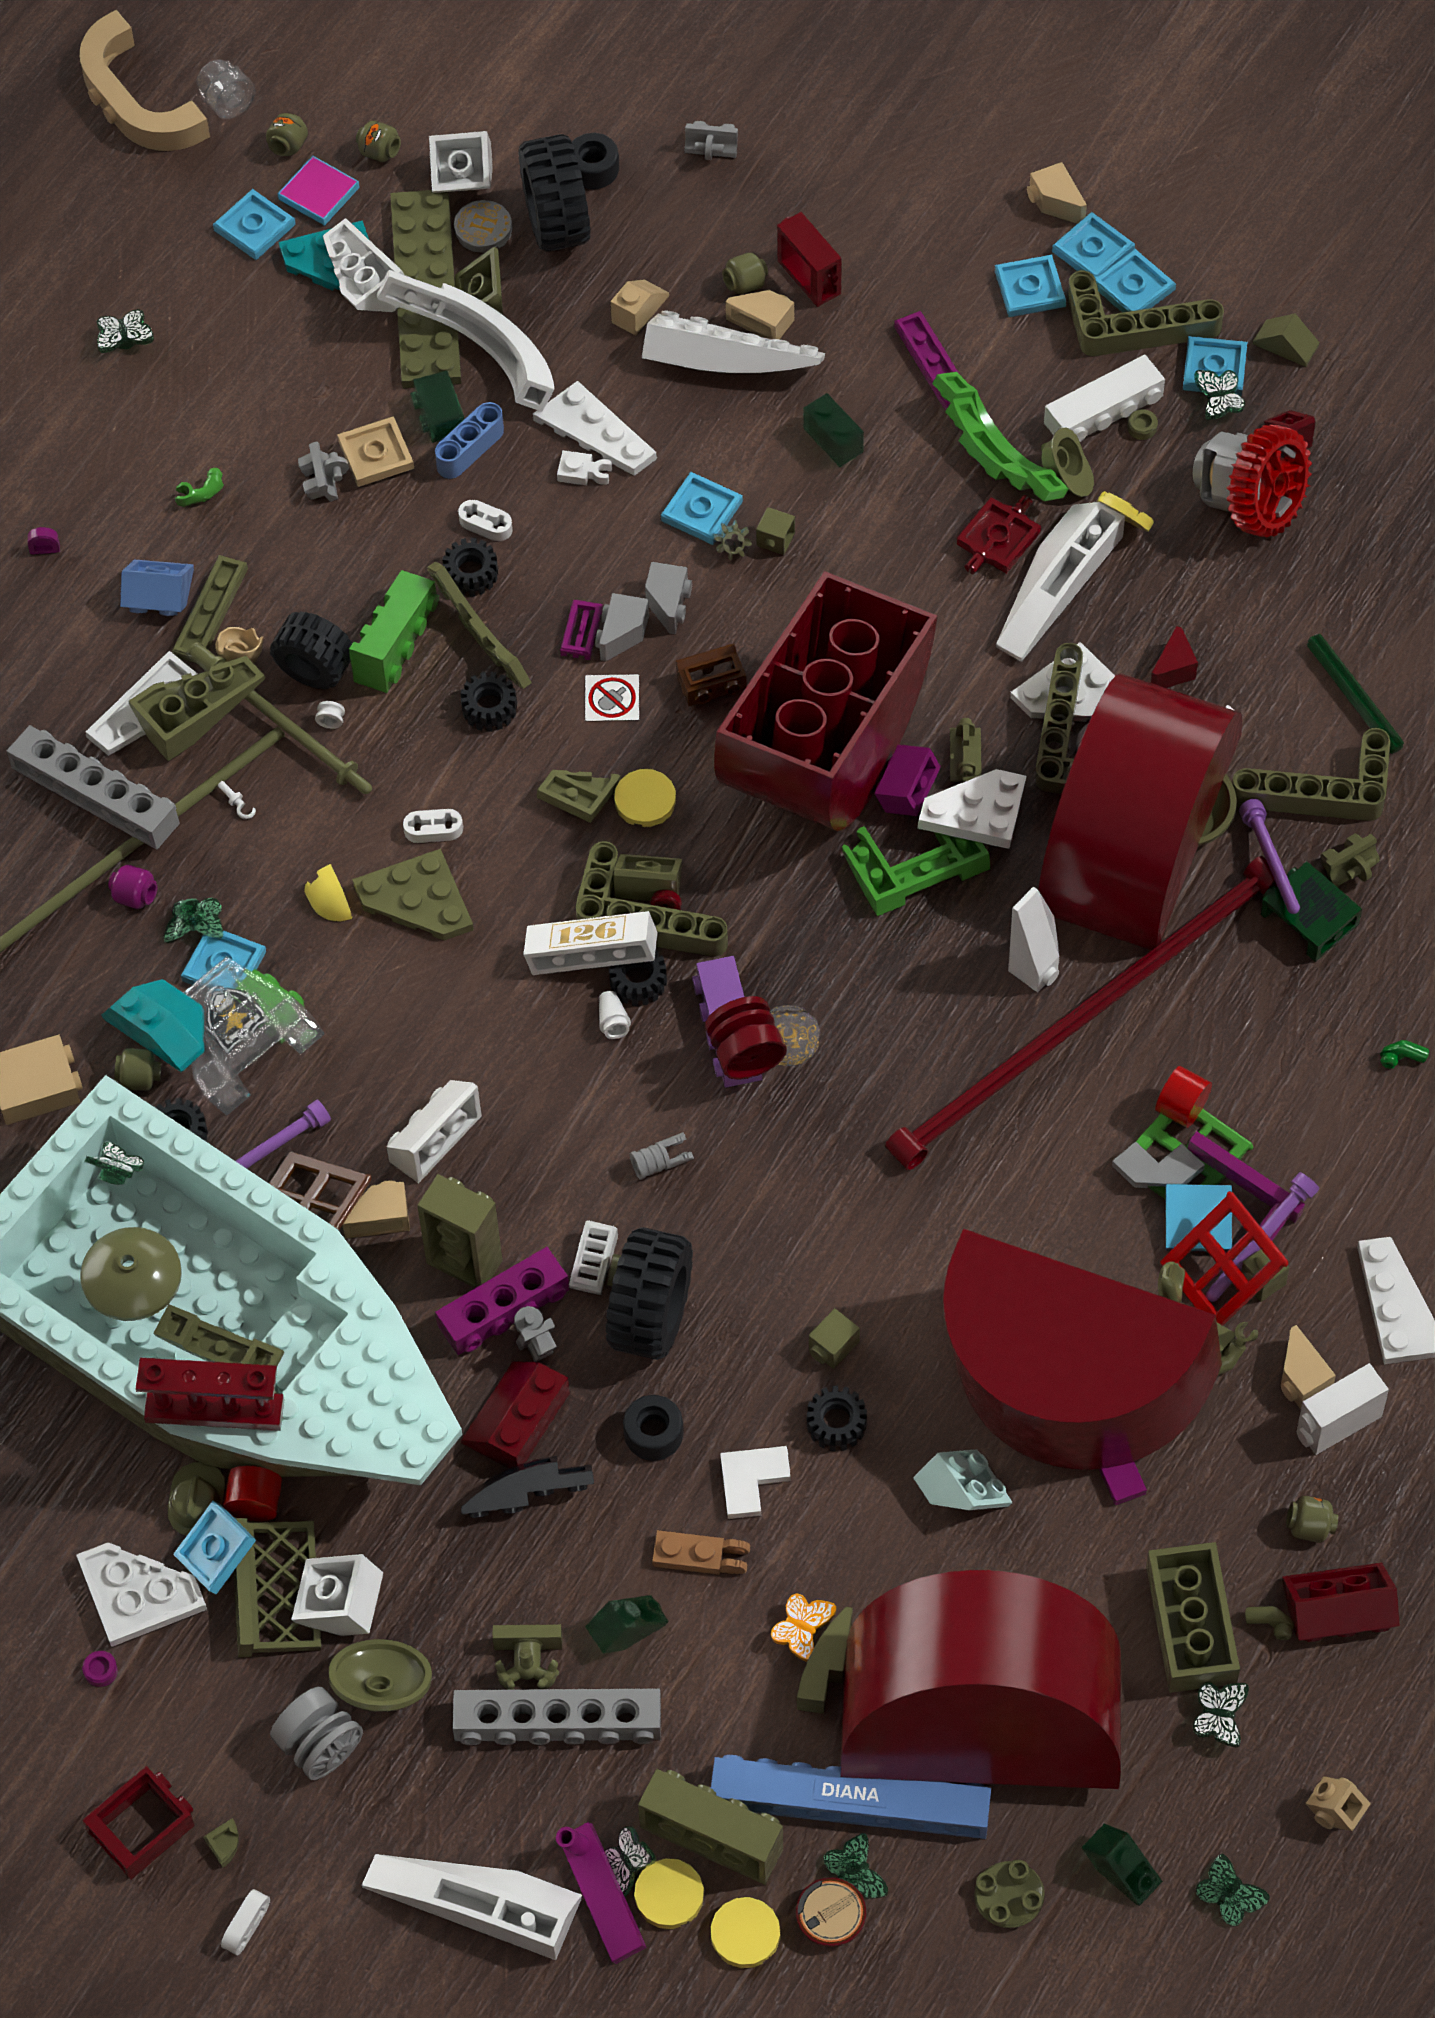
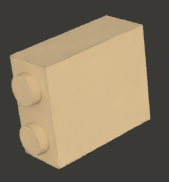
M60 1034L0 1052V1107L6 1125L80 1103L77 1091L83 1089L78 1071L71 1073L69 1064L75 1063L70 1045L63 1046Z

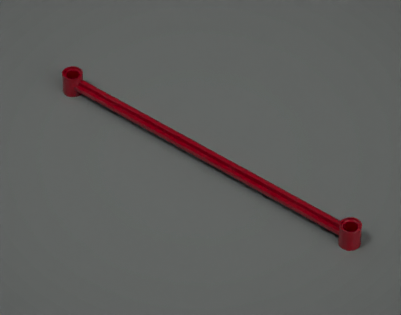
M1264 856L1255 858L1243 873V876L1246 878L1244 881L911 1133L906 1127H903L893 1133L887 1140L885 1148L906 1170H912L926 1158L928 1154L926 1146L1256 894L1260 892L1264 895L1270 887H1277L1266 858Z

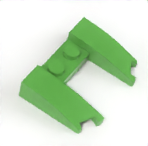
M865 826L857 830V837L861 841L852 851L847 845L844 844L842 846V852L877 916L906 905V896L953 876L959 875L963 881L989 870L990 859L987 849L981 842L934 832L941 845L940 847L890 867Z

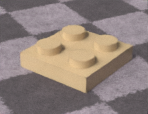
M394 416L337 434L338 442L358 487L414 469L412 457Z

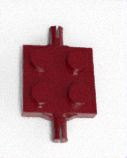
M1023 495L1015 506L1002 504L992 497L986 502L957 537V545L973 555L964 566L967 572L975 574L983 563L991 564L1006 574L1041 533V525L1028 519L1024 514L1033 504L1030 497L1027 498V495Z

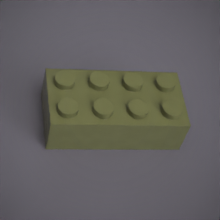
M437 1174L417 1205L426 1263L476 1288L490 1280L503 1261L495 1202L483 1192L478 1191L475 1193L465 1188L463 1183L453 1177L447 1179Z
M1216 1542L1149 1550L1146 1568L1169 1693L1201 1689L1203 1686L1210 1688L1237 1684L1240 1666Z
M656 1768L638 1804L640 1828L766 1885L783 1851V1825L779 1824V1820L767 1813L758 1815L748 1810V1807L739 1800L730 1798L728 1801L716 1796L717 1793L708 1786L702 1784L694 1786L686 1782L685 1778L675 1771L667 1770L663 1772Z

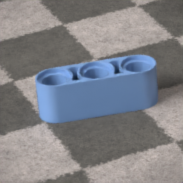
M492 402L481 404L438 443L435 448L437 471L442 477L448 479L458 477L501 438L504 433L502 409L499 405Z

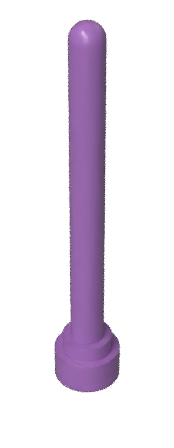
M1258 799L1247 800L1239 808L1240 816L1244 824L1253 828L1288 912L1296 914L1299 912L1300 906L1264 824L1267 815L1264 805Z
M317 1099L306 1106L307 1110L303 1112V1117L237 1159L236 1162L247 1169L309 1127L314 1129L318 1126L321 1128L331 1121L330 1115Z
M1299 1172L1291 1181L1293 1184L1289 1189L1291 1193L1261 1227L1269 1238L1301 1200L1305 1202L1307 1198L1312 1199L1320 1189L1315 1182L1302 1172ZM1252 1240L1237 1255L1233 1262L1241 1271L1243 1261L1261 1248ZM1224 1272L1206 1292V1297L1211 1302L1218 1300L1232 1283Z

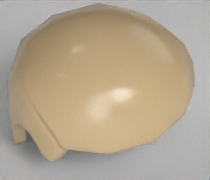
M227 627L219 633L215 648L218 656L223 657L226 662L247 656L252 663H255L262 652L264 638H258L254 628L245 630L240 627Z

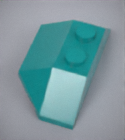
M163 979L132 987L101 1015L105 1021L146 1049L151 1050L156 1056L180 1072L185 1070L205 1052L203 1041L204 1009L202 1005Z

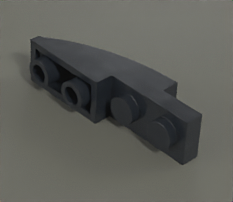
M557 1456L536 1459L517 1465L495 1475L471 1491L461 1500L462 1514L469 1513L471 1518L484 1517L489 1515L490 1510L502 1509L503 1513H516L523 1510L522 1506H529L527 1492H534L535 1496H545L553 1494L554 1489L567 1487L569 1492L588 1489L587 1485L594 1484L592 1465L558 1469Z

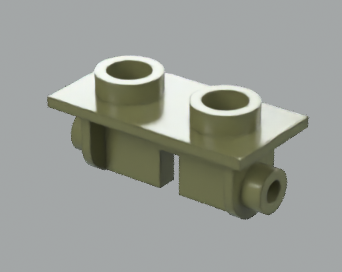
M969 718L960 719L956 728H950V782H966L981 776V728H975V725Z

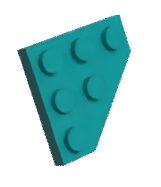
M363 220L351 223L368 238ZM331 229L278 242L287 272L294 275L300 273L311 278L313 283L332 291L334 288L340 290V284L335 275L334 266L323 235Z

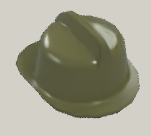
M1067 427L1059 428L1052 440L1041 445L1042 465L1044 468L1052 469L1074 495L1086 497L1092 492L1094 486L1091 467L1083 453L1077 435Z
M194 1462L182 1467L175 1474L168 1501V1519L172 1527L180 1534L188 1535L212 1501L222 1505L225 1479L219 1469L215 1466L204 1465L201 1462Z

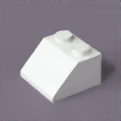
M487 131L429 136L432 193L490 189L492 151Z
M363 1554L306 1559L291 1620L297 1624L340 1636L369 1634L383 1572Z

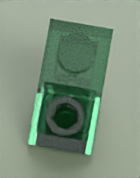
M652 1595L608 1601L585 1627L602 1653H610L631 1647L664 1627L669 1621L662 1612L660 1604Z
M1104 1823L1081 1847L1097 1871L1138 1906L1163 1882L1128 1832Z

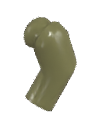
M1246 1607L1245 1617L1247 1624L1268 1623L1275 1628L1274 1635L1277 1639L1288 1640L1292 1637L1293 1620L1277 1607Z

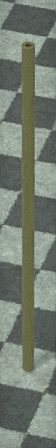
M278 726L174 804L178 817L215 790L221 781L225 782L282 739L285 736L282 729ZM132 836L0 937V953L135 851L144 842Z

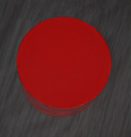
M1178 1066L1166 1081L1158 1097L1155 1111L1189 1128L1202 1111L1211 1092L1212 1082L1182 1066Z
M238 1466L232 1468L229 1471L223 1507L233 1517L247 1518L248 1521L262 1522L274 1519L277 1515L282 1486L281 1476L269 1469L257 1466Z

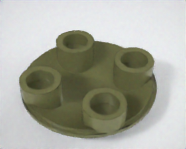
M1023 1860L1004 1861L994 1864L977 1877L975 1887L976 1906L981 1915L996 1926L1003 1928L1023 1926L1031 1922L1042 1909L1045 1897L1043 1883L1038 1874Z

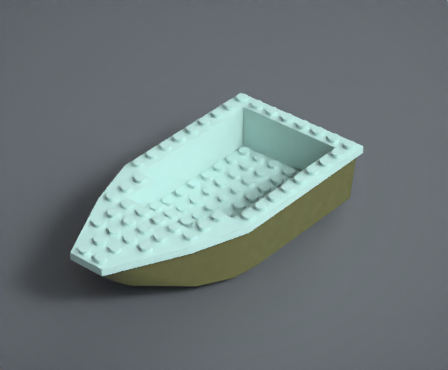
M107 1075L104 1076L0 1194V1331L153 1437L202 1464L225 1469H232L238 1466H257L269 1469L281 1477L361 1476L422 1485L462 1436V1429L399 1311L338 1229ZM109 1143L113 1144L110 1151L104 1153L103 1149L105 1150ZM115 1146L120 1148L116 1153L112 1152V1148H115ZM108 1152L112 1153V1154L110 1155V1156H112V1157L107 1156L106 1153H108ZM124 1154L128 1158L135 1157V1161L132 1164L137 1162L136 1159H139V1163L137 1165L125 1163L131 1161L132 1158L127 1161H120L122 1159L120 1155ZM102 1157L107 1158V1159H110V1160L104 1159V1160H105L104 1162H101L102 1160L99 1161V1159L102 1158ZM119 1162L120 1164L122 1163L131 1167L132 1172L129 1170V1168L127 1171L125 1169H122L121 1167L123 1165L119 1166L118 1168L117 1163ZM128 1227L146 1228L161 1234L174 1246L182 1269L181 1283L176 1295L169 1303L170 1305L195 1314L200 1320L251 1341L257 1339L284 1351L277 1366L275 1391L278 1394H283L285 1399L281 1431L145 1423L144 1412L147 1392H136L135 1389L140 1358L206 1360L194 1356L153 1334L167 1306L153 1316L135 1321L112 1319L92 1307L83 1292L80 1272L86 1253L97 1240L112 1231ZM126 1261L123 1263V1266L129 1267L134 1262Z

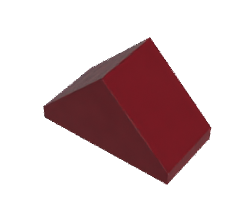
M1289 410L1264 421V424L1268 426L1270 424L1280 425L1297 431L1298 434L1303 435V441L1308 444L1307 448L1312 447L1316 423L1314 416Z
M1175 627L1151 674L1152 684L1169 688L1196 679L1198 661L1181 627Z

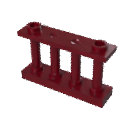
M140 1358L135 1389L136 1392H147L144 1412L145 1423L281 1431L285 1399L283 1394H274L277 1366Z

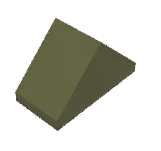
M1296 313L1267 319L1253 340V345L1304 367L1308 365L1320 343Z

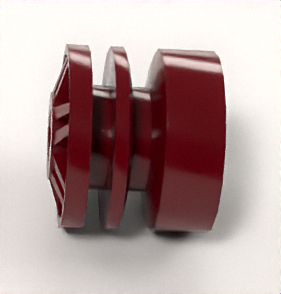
M748 996L729 1001L718 1007L705 1021V1030L711 1039L712 1046L717 1050V1058L723 1073L730 1079L741 1080L761 1075L779 1064L787 1053L786 1044L780 1030L775 1026V1019L770 1013V1007L762 997Z

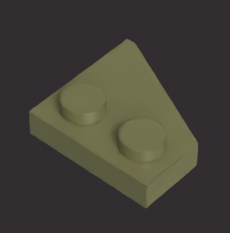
M552 770L537 789V798L591 823L614 793L616 786L621 780V776L611 774V779L592 777V772L579 771L571 773L567 770Z

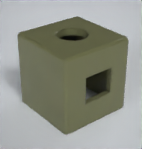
M767 507L756 529L757 546L785 555L795 535V516Z

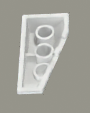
M346 218L323 235L329 257L334 266L335 275L340 284V291L357 310L393 312L399 308L377 299V292L388 270L404 275L403 271Z
M1032 887L1012 908L1008 971L1038 993L1045 984L1047 986L1051 985L1059 975V950L1055 917L1040 892L1035 887Z

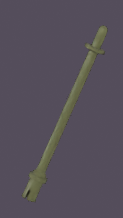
M200 642L192 644L186 655L187 658L194 661L205 672L209 671L211 666L226 662L223 657L215 656ZM254 690L244 698L337 772L336 782L338 784L345 785L349 782L363 794H369L372 791V785L356 773L358 769L356 762L350 761L345 764Z

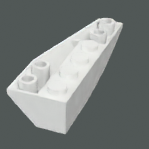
M662 311V314L658 313L647 323L642 358L698 370L726 373H762L792 370L819 365L825 357V353L818 352V348L814 346L801 345L799 347L791 345L785 340H771L755 334L708 324V320L702 317H690V320L679 318L678 313L672 311Z
M1101 502L1071 506L1039 545L996 643L998 649L1021 662L1122 539L1124 515Z
M375 1854L362 1884V1888L554 1960L557 1959L582 1899L581 1894L515 1870Z

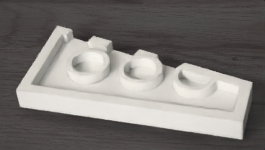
M578 381L549 401L543 412L537 410L533 413V421L540 425L547 424L554 428L555 433L564 438L567 435L578 441L579 446L588 451L592 449L600 453L603 459L610 460L612 464L634 476L657 459L656 452Z
M168 651L86 731V738L108 756L132 743L146 733L128 701L153 684L163 681L164 684L181 680L182 675L191 673L194 676L197 673L172 652Z
M1384 1237L1358 1241L1357 1248L1384 1365L1435 1358V1320L1392 1238Z

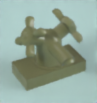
M561 1624L493 1625L494 1650H514V1667L506 1671L501 1660L495 1663L500 1684L507 1690H515V1681L534 1678L539 1681L537 1686L540 1689L550 1688L559 1675V1670L557 1669L558 1662L553 1659L548 1670L541 1667V1650L562 1649L563 1636Z

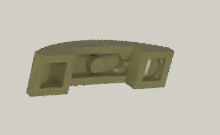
M168 1304L153 1332L160 1339L208 1362L278 1366L284 1354V1351L257 1339L251 1341L204 1322L197 1315Z

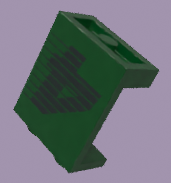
M1306 861L1298 869L1294 867L1286 874L1299 903V912L1296 914L1289 913L1278 887L1272 886L1262 896L1260 915L1266 918L1272 912L1276 913L1308 941L1306 955L1316 962L1359 925L1362 908Z

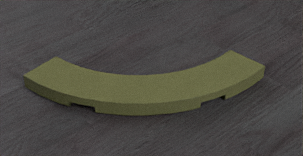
M436 561L429 565L427 570L447 601L449 599L452 601L459 613V619L496 666L502 665L506 671V676L520 688L524 689L532 682L518 658L511 654L485 626L465 599L445 566Z

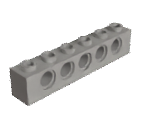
M29 725L7 750L12 769L156 850L180 824L176 806L171 800L152 794L146 786L140 783L134 784L117 770L111 771L107 769L96 758L91 756L88 758L79 753L71 744H63L55 740L46 730L39 731Z
M660 1689L454 1690L455 1741H461L465 1745H477L481 1741H495L500 1745H511L516 1741H529L532 1744L544 1745L550 1741L562 1740L567 1744L574 1745L584 1743V1740H598L602 1744H615L619 1740H633V1742L638 1744H649L653 1740H661ZM556 1713L566 1716L560 1723H553L549 1720ZM590 1713L600 1716V1719L594 1723H588L583 1720ZM623 1713H630L635 1716L632 1721L627 1723L617 1719ZM486 1714L497 1716V1719L492 1723L486 1724L480 1721ZM520 1714H528L532 1717L526 1723H518L514 1720Z

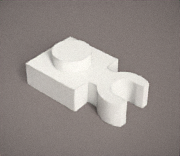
M563 450L557 472V481L587 486L588 479H594L598 484L607 485L609 484V474L600 472L612 471V462L607 459L592 462V454Z

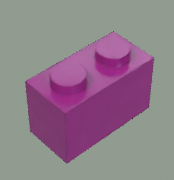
M897 745L875 791V795L886 813L918 816L923 806L924 798L927 797L941 768L930 748Z

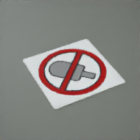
M586 675L585 720H639V675Z

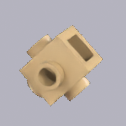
M1323 1777L1314 1788V1792L1306 1802V1805L1315 1814L1314 1819L1321 1826L1327 1829L1335 1827L1353 1831L1370 1806V1802L1348 1779L1342 1777L1339 1779Z

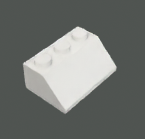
M450 1080L443 1088L439 1087L430 1098V1102L422 1110H417L411 1116L409 1124L402 1132H396L390 1138L387 1145L389 1162L419 1183L482 1116L478 1086L471 1082Z

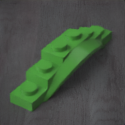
M958 372L937 374L932 384L940 391L941 396L950 402L946 414L953 420L956 427L964 431L958 441L967 449V453L985 468L986 473L995 480L1008 478L1011 485L1019 490L1033 489L1034 494L1043 501L1064 498L1069 488L1056 476L1052 469L1038 466L1029 461L1006 440L990 418L977 390L973 386L969 385Z

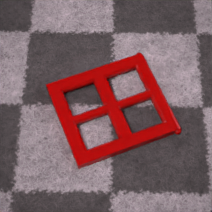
M1230 1191L1160 1261L1162 1265L1167 1262H1175L1182 1267L1179 1262L1199 1242L1203 1245L1216 1263L1196 1283L1185 1271L1183 1292L1197 1309L1215 1314L1217 1323L1222 1326L1283 1267L1288 1266V1260L1236 1195ZM1232 1212L1247 1233L1226 1253L1210 1232ZM1254 1240L1270 1261L1248 1281L1233 1262V1259ZM1223 1271L1238 1289V1292L1217 1311L1201 1290Z

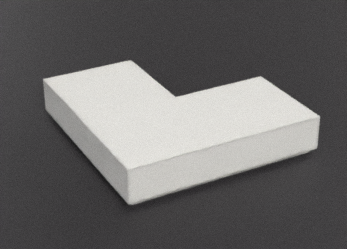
M787 1446L720 1453L728 1519L761 1516L758 1485L791 1481Z

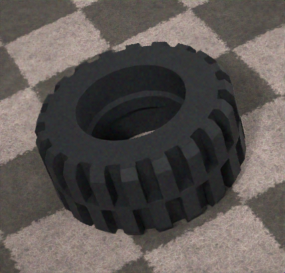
M564 134L524 141L518 149L520 174L537 245H539L541 250L550 252L585 244L590 239V219L582 175L571 139Z
M644 1227L633 1230L628 1236L627 1243L624 1244L621 1257H619L616 1274H614L606 1316V1341L615 1351L654 1360L668 1355L679 1331L691 1281L693 1250L692 1244L686 1237Z

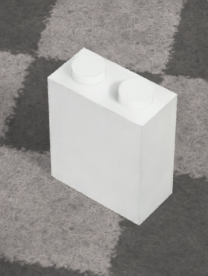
M1370 1363L1302 1402L1297 1435L1301 1443L1305 1447L1310 1446L1315 1455L1382 1417L1389 1389Z

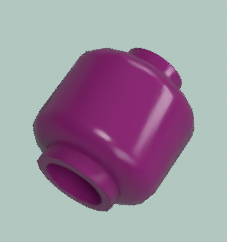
M128 864L120 867L117 872H113L108 882L113 900L118 904L134 909H141L151 904L156 897L158 889L157 882L154 881L150 871Z

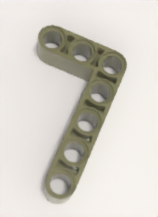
M1079 270L1074 272L1069 278L1068 303L1080 348L1086 355L1101 356L1188 342V336L1214 338L1221 333L1224 308L1216 300L1207 299L1105 315L1093 274L1085 270Z
M1074 643L1060 645L1055 653L1036 763L1035 782L1038 788L1045 792L1062 794L1074 761L1072 758H1067L1083 664V652ZM1071 658L1076 662L1072 665H1067L1062 660ZM1060 686H1067L1071 689V691L1067 693H1061L1057 690V688ZM1056 714H1062L1066 717V719L1063 721H1056L1052 718V716ZM1051 742H1056L1062 747L1053 750L1047 747V745ZM1050 770L1057 774L1053 778H1047L1042 775L1043 772Z
M1371 728L1363 734L1357 779L1251 768L1240 769L1234 774L1232 780L1236 793V806L1240 807L1245 801L1250 799H1258L1263 803L1266 811L1365 821L1376 820L1382 815L1386 798L1390 736L1386 731L1379 728ZM1368 773H1374V774H1377V775H1376V776H1373V775H1369ZM1241 787H1248V788H1250V789H1249V790H1245V789H1242ZM1272 790H1279L1281 793H1276ZM1303 793H1309V794H1312L1313 796H1307V795H1304ZM1335 796H1340L1344 799H1337ZM1367 799H1371V800H1374L1375 802H1368V801H1366V800H1367Z
M601 841L592 846L576 902L577 920L649 911L654 924L657 925L656 947L706 956H719L727 950L728 928L722 918L612 898L614 891V868L618 861L617 848L607 841ZM601 860H609V862H606V863H601V862H599V861H601ZM595 886L603 887L598 890L592 889ZM587 913H595V914H596V915H594V916H585V914H587ZM681 929L689 930L688 932H685V933H679V932H677L678 930H681ZM710 935H718L719 937H718V938H709L708 936H710Z

